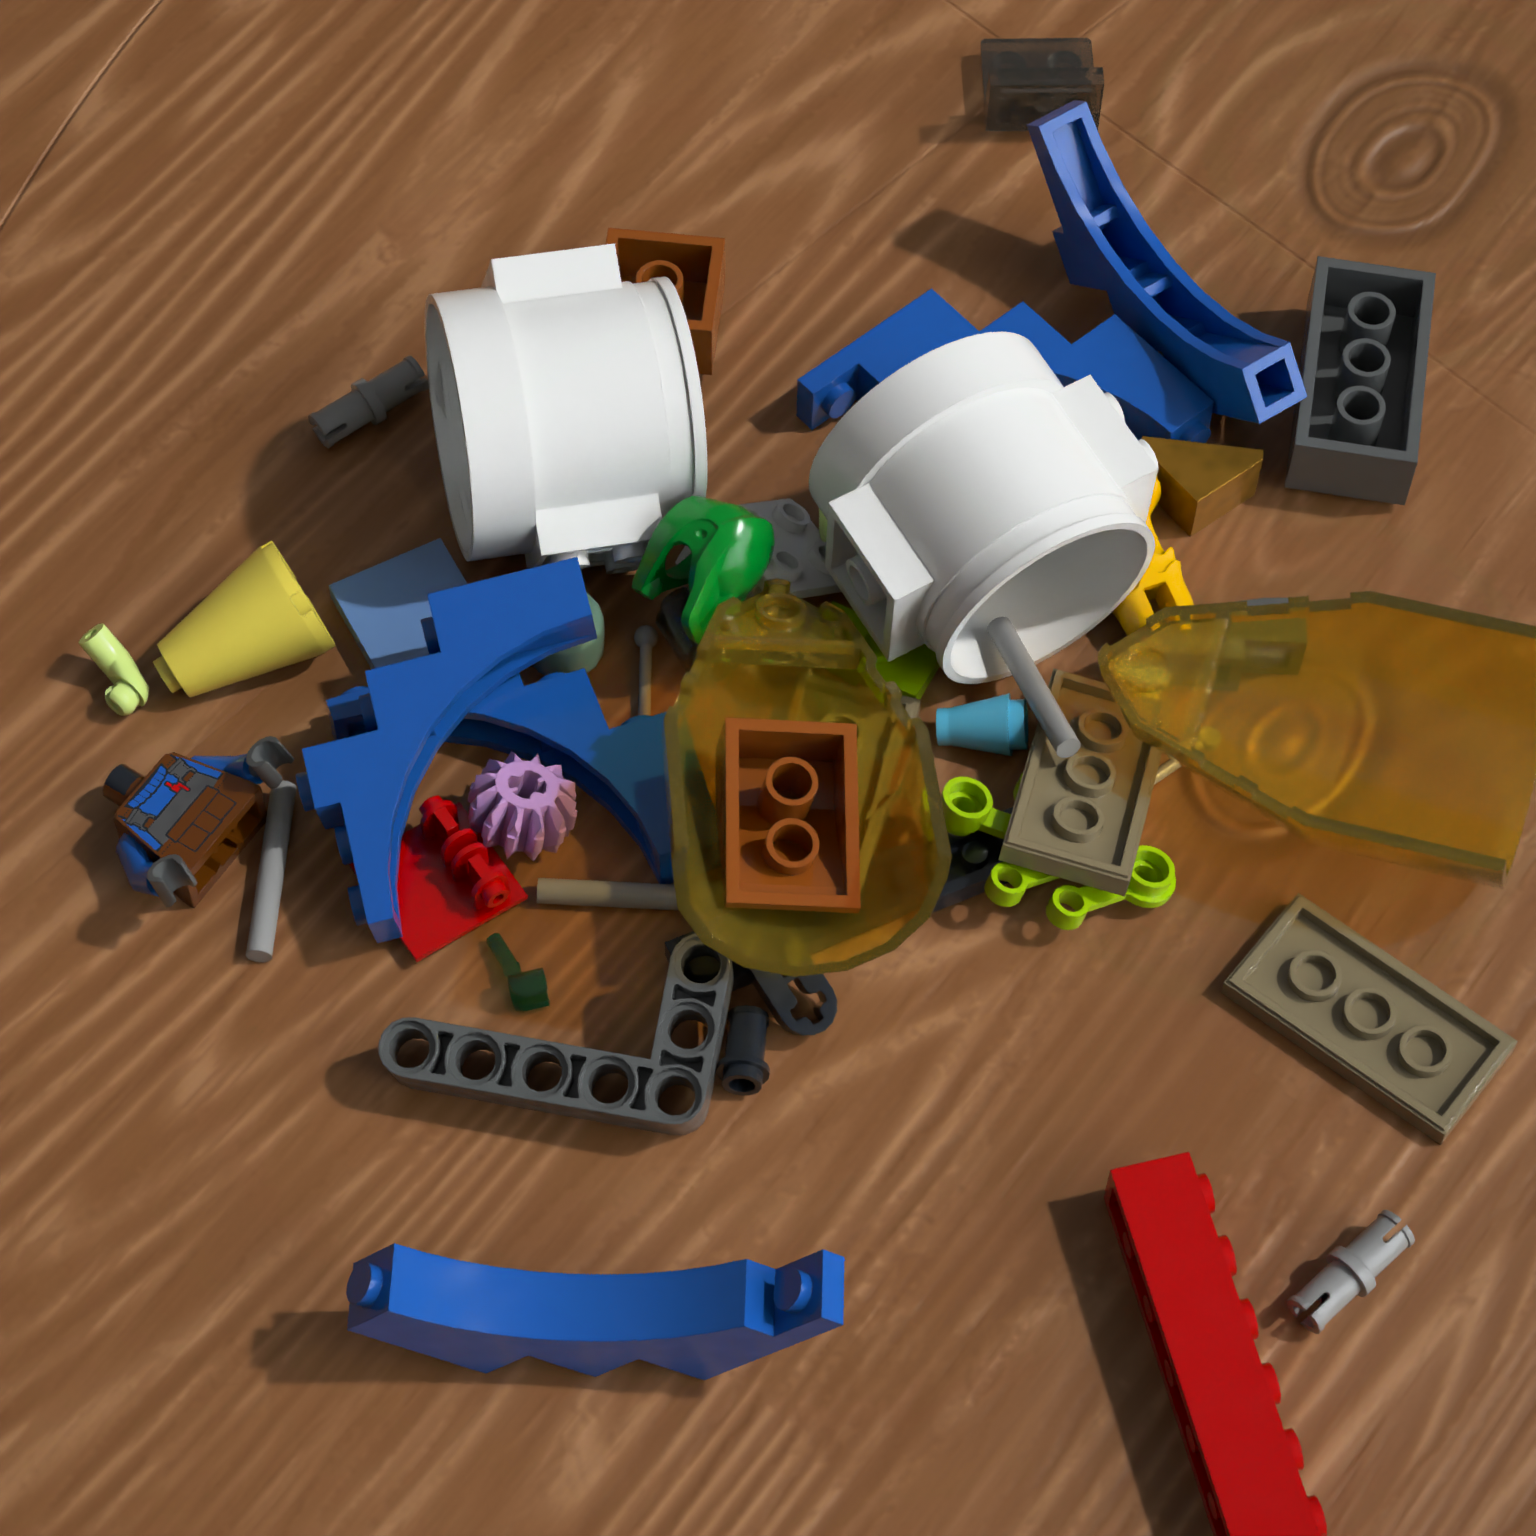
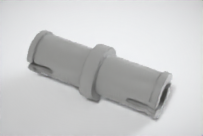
M408 355L403 361L371 380L366 381L361 378L352 383L351 392L321 410L309 414L308 420L312 426L317 425L312 429L321 443L329 449L334 446V443L369 422L374 425L387 419L386 412L419 392L429 389V383L426 378L420 379L425 373L418 362Z
M1382 1210L1377 1218L1347 1247L1336 1246L1326 1257L1327 1265L1296 1295H1292L1287 1300L1288 1308L1295 1318L1307 1310L1316 1300L1319 1301V1306L1301 1322L1306 1329L1312 1333L1319 1334L1325 1325L1357 1295L1366 1297L1376 1287L1375 1278L1406 1248H1410L1414 1244V1235L1407 1225L1395 1233L1387 1242L1383 1241V1237L1402 1220L1399 1216L1389 1210Z

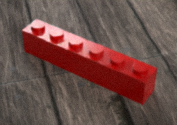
M1189 1152L1111 1169L1104 1193V1201L1213 1535L1327 1536V1525L1322 1506L1315 1495H1306L1298 1472L1304 1468L1303 1453L1299 1439L1292 1428H1283L1276 1407L1281 1402L1277 1375L1271 1363H1261L1254 1340L1258 1339L1259 1336L1255 1311L1248 1298L1239 1299L1232 1276H1235L1237 1273L1233 1247L1226 1235H1217L1211 1214L1215 1212V1199L1207 1175L1205 1173H1196Z

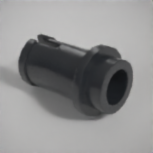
M736 1006L727 1013L728 1029L725 1057L718 1062L716 1074L722 1080V1087L726 1091L735 1095L748 1096L758 1093L762 1089V1084L769 1080L770 1067L764 1061L769 1015L765 1010L756 1006Z

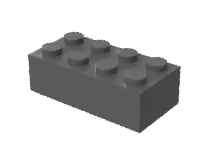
M1321 256L1317 257L1307 300L1299 364L1300 375L1308 397L1294 405L1285 488L1405 505L1418 463L1436 273Z

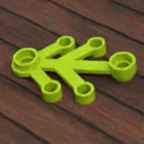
M1023 772L1021 773L1013 790V797L1015 800L1021 783ZM955 777L945 784L936 804V813L941 826L947 832L956 836H966L980 830L1004 839L1011 814L992 808L993 798L988 788L980 781L970 777ZM1147 845L1139 846L1125 897L1086 885L1080 888L1072 885H1062L1054 890L1046 906V916L1054 926L1063 930H1074L1082 924L1087 912L1122 900H1127L1143 908L1162 906L1170 899L1176 887L1174 864L1170 857L1162 850ZM1000 862L992 868L984 889L987 897L993 903L1003 907H1012L1020 902L1026 889L1058 879L1059 877L1007 862ZM999 880L1009 882L1014 888L1005 887ZM1060 903L1071 906L1075 912L1066 910Z

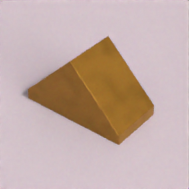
M1142 436V439L1154 451L1158 461L1159 470L1157 478L1161 485V498L1157 504L1190 537L1255 495L1263 461V450Z

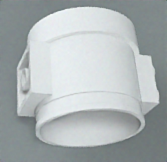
M615 244L491 259L480 288L434 293L427 296L425 304V348L435 438L453 528L460 550L466 561L525 553L527 569L578 557L580 569L605 565L607 574L637 570L654 530L668 511L685 498L691 496L706 497L707 440L699 372L687 318L680 297L671 280L663 276L651 278L648 282L634 284L629 281L621 282Z
M988 332L965 337L936 348L903 366L871 389L839 420L820 446L810 469L809 490L811 496L827 519L825 567L887 661L889 662L926 644L930 650L936 653L937 662L947 677L958 683H986L1012 675L987 631L988 625L992 620L998 617H1007L1036 665L1063 650L1105 619L1141 580L1152 560L1155 550V538L1146 525L1159 470L1154 451L1145 440L1136 439L1125 423L1123 411L1116 398L1109 392L1103 393L1091 375L1064 387L1032 342L1016 333Z

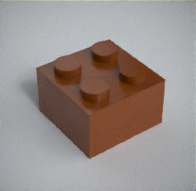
M608 228L605 245L615 244L621 282L629 281L634 284L648 282L651 278L663 276L671 280L680 297L687 318L699 374L712 375L725 288V238Z

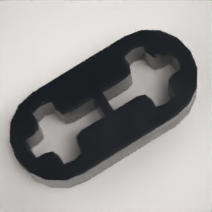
M764 920L750 925L741 934L738 941L737 956L743 970L775 1020L785 1031L795 1035H815L825 1031L833 1023L836 1016L837 998L833 988L797 932L789 924L780 920ZM761 933L768 939L780 937L783 940L785 946L780 948L777 954L787 970L785 974L781 975L775 964L771 961L761 963L756 961L754 954L761 948L757 937ZM792 980L803 994L816 993L820 1002L813 1007V1012L817 1017L813 1022L807 1017H792L790 1010L797 1004L796 997L787 985Z

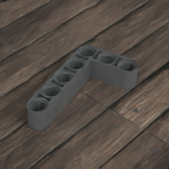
M707 933L689 935L675 946L670 957L651 1059L416 1017L396 1020L383 1031L379 1040V1056L390 1074L401 1085L411 1089L668 1135H687L696 1131L705 1122L709 1112L734 982L731 958L726 945L717 937ZM699 956L715 958L721 964L718 975L707 983H695L688 980L684 976V971L692 959ZM687 1020L699 1021L708 1028L705 1041L693 1049H683L672 1042L674 1029L680 1023ZM412 1039L428 1041L429 1054L421 1065L414 1068H404L398 1065V1052L407 1041ZM478 1050H487L494 1053L495 1066L487 1077L480 1080H471L463 1076V1064L471 1053ZM543 1062L558 1064L562 1068V1076L559 1083L553 1089L537 1092L528 1087V1076L536 1065ZM607 1074L624 1076L628 1080V1089L619 1101L604 1104L593 1097L595 1084L602 1076ZM674 1085L686 1086L695 1093L693 1106L681 1115H669L659 1108V1100L662 1093Z

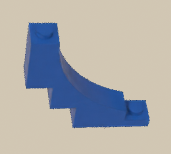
M932 288L797 379L796 416L813 430L830 417L838 418L850 409L855 400L859 401L885 378L936 348L976 334L1011 332L1022 335L1032 342L1064 387L1091 375L1103 393L1109 392L1116 398L1123 411L1125 423L1137 440L1142 439V436L1206 443L1211 434L1209 426L1214 407V401L1116 314L1073 344L1068 342L1024 301L978 331Z
M394 1243L353 1263V1271L346 1288L347 1299L350 1302L347 1330L485 1374L526 1356H531L593 1377L640 1359L701 1380H707L842 1326L844 1318L845 1257L822 1249L777 1269L749 1259H743L719 1265L666 1272L566 1274L527 1271L471 1263L422 1252Z

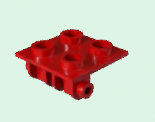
M439 795L432 796L422 803L419 808L422 814L420 824L403 833L401 839L397 883L403 934L400 940L416 963L528 899V895L494 848H486L484 846L483 838L481 837L482 833L470 829L469 814L462 804L458 802L454 805L452 801L443 800ZM354 863L349 864L351 870L356 875Z

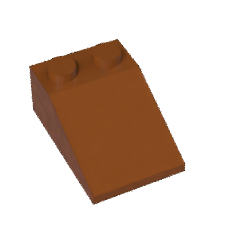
M725 717L715 749L716 820L724 907L859 913L861 901L857 724Z

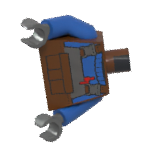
M269 736L257 741L248 753L237 756H193L188 758L175 752L165 754L146 777L125 764L116 766L108 775L102 791L105 798L120 806L113 818L119 836L116 852L130 886L137 892L160 897L166 907H171L177 902L173 895L174 893L187 905L195 908L266 823V806L262 789L257 784L264 782L269 788H277L282 782V776L276 769L283 764H291L295 758L276 737Z

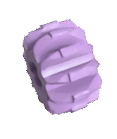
M512 751L504 763L489 759L486 767L482 769V773L476 775L475 782H472L468 796V802H470L468 815L470 829L482 833L481 837L486 848L497 845L504 847L507 859L515 851L524 852L533 861L542 849L556 853L559 846L563 843L564 837L569 836L570 830H573L578 813L575 810L577 803L575 802L577 796L575 782L563 779L561 765L548 767L541 765L538 753L530 761L521 760Z

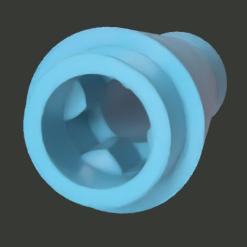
M1008 693L951 708H937L936 736L938 746H957L1006 756H1012L1013 750H1027L1029 727L1026 699H1011V695Z

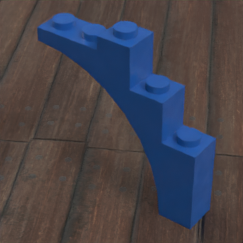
M1074 100L1027 124L1061 223V227L1053 230L1052 233L1070 284L1107 291L1114 314L1156 351H1161L1164 358L1214 401L1212 413L1260 424L1308 397L1291 343L1262 333L1229 313L1191 279L1162 245L1125 189L1102 143L1086 101Z
M578 557L427 594L432 617L421 619V625L429 655L365 671L370 693L360 695L359 702L367 733L302 749L306 771L297 773L296 781L305 812L315 809L325 830L334 828L343 864L354 863L359 885L348 887L354 919L357 926L368 924L377 943L403 937L397 892L401 839L414 795L438 749L467 713L507 679L551 654L597 639Z
M585 668L569 673H551L542 677L536 683L524 686L520 674L517 673L503 682L471 709L445 741L487 747L510 754L512 751L519 758L529 761L538 753L541 765L545 767L561 765L563 778L575 782L579 788L611 812L637 843L659 884H672L721 868L717 824L670 711L654 716L638 715L626 720L621 726L609 729ZM368 686L354 687L345 691L340 696L326 700L334 740L367 733L359 696L370 693Z

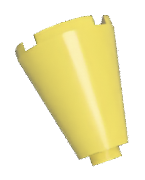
M273 541L259 546L157 643L162 656L154 660L153 663L172 693L183 688L185 693L191 698L326 654L327 651L336 646L326 626Z

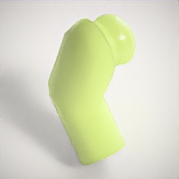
M103 623L94 626L83 635L79 645L114 684L105 691V701L108 706L119 715H130L137 706H144L147 702L149 686L129 652Z

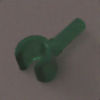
M499 933L490 935L486 943L501 965L503 973L507 978L514 1009L524 1012L550 1006L547 994L548 986L543 967L522 972L519 962L515 959Z

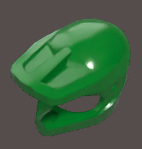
M702 496L685 498L668 511L654 530L633 578L632 589L646 599L653 600L664 591L688 584L690 595L682 612V627L690 640L701 647L707 648L732 619L747 594L756 586L770 564L775 546L773 526L767 520L753 515L740 505ZM683 544L689 547L691 553L678 565L665 570V561L673 546Z

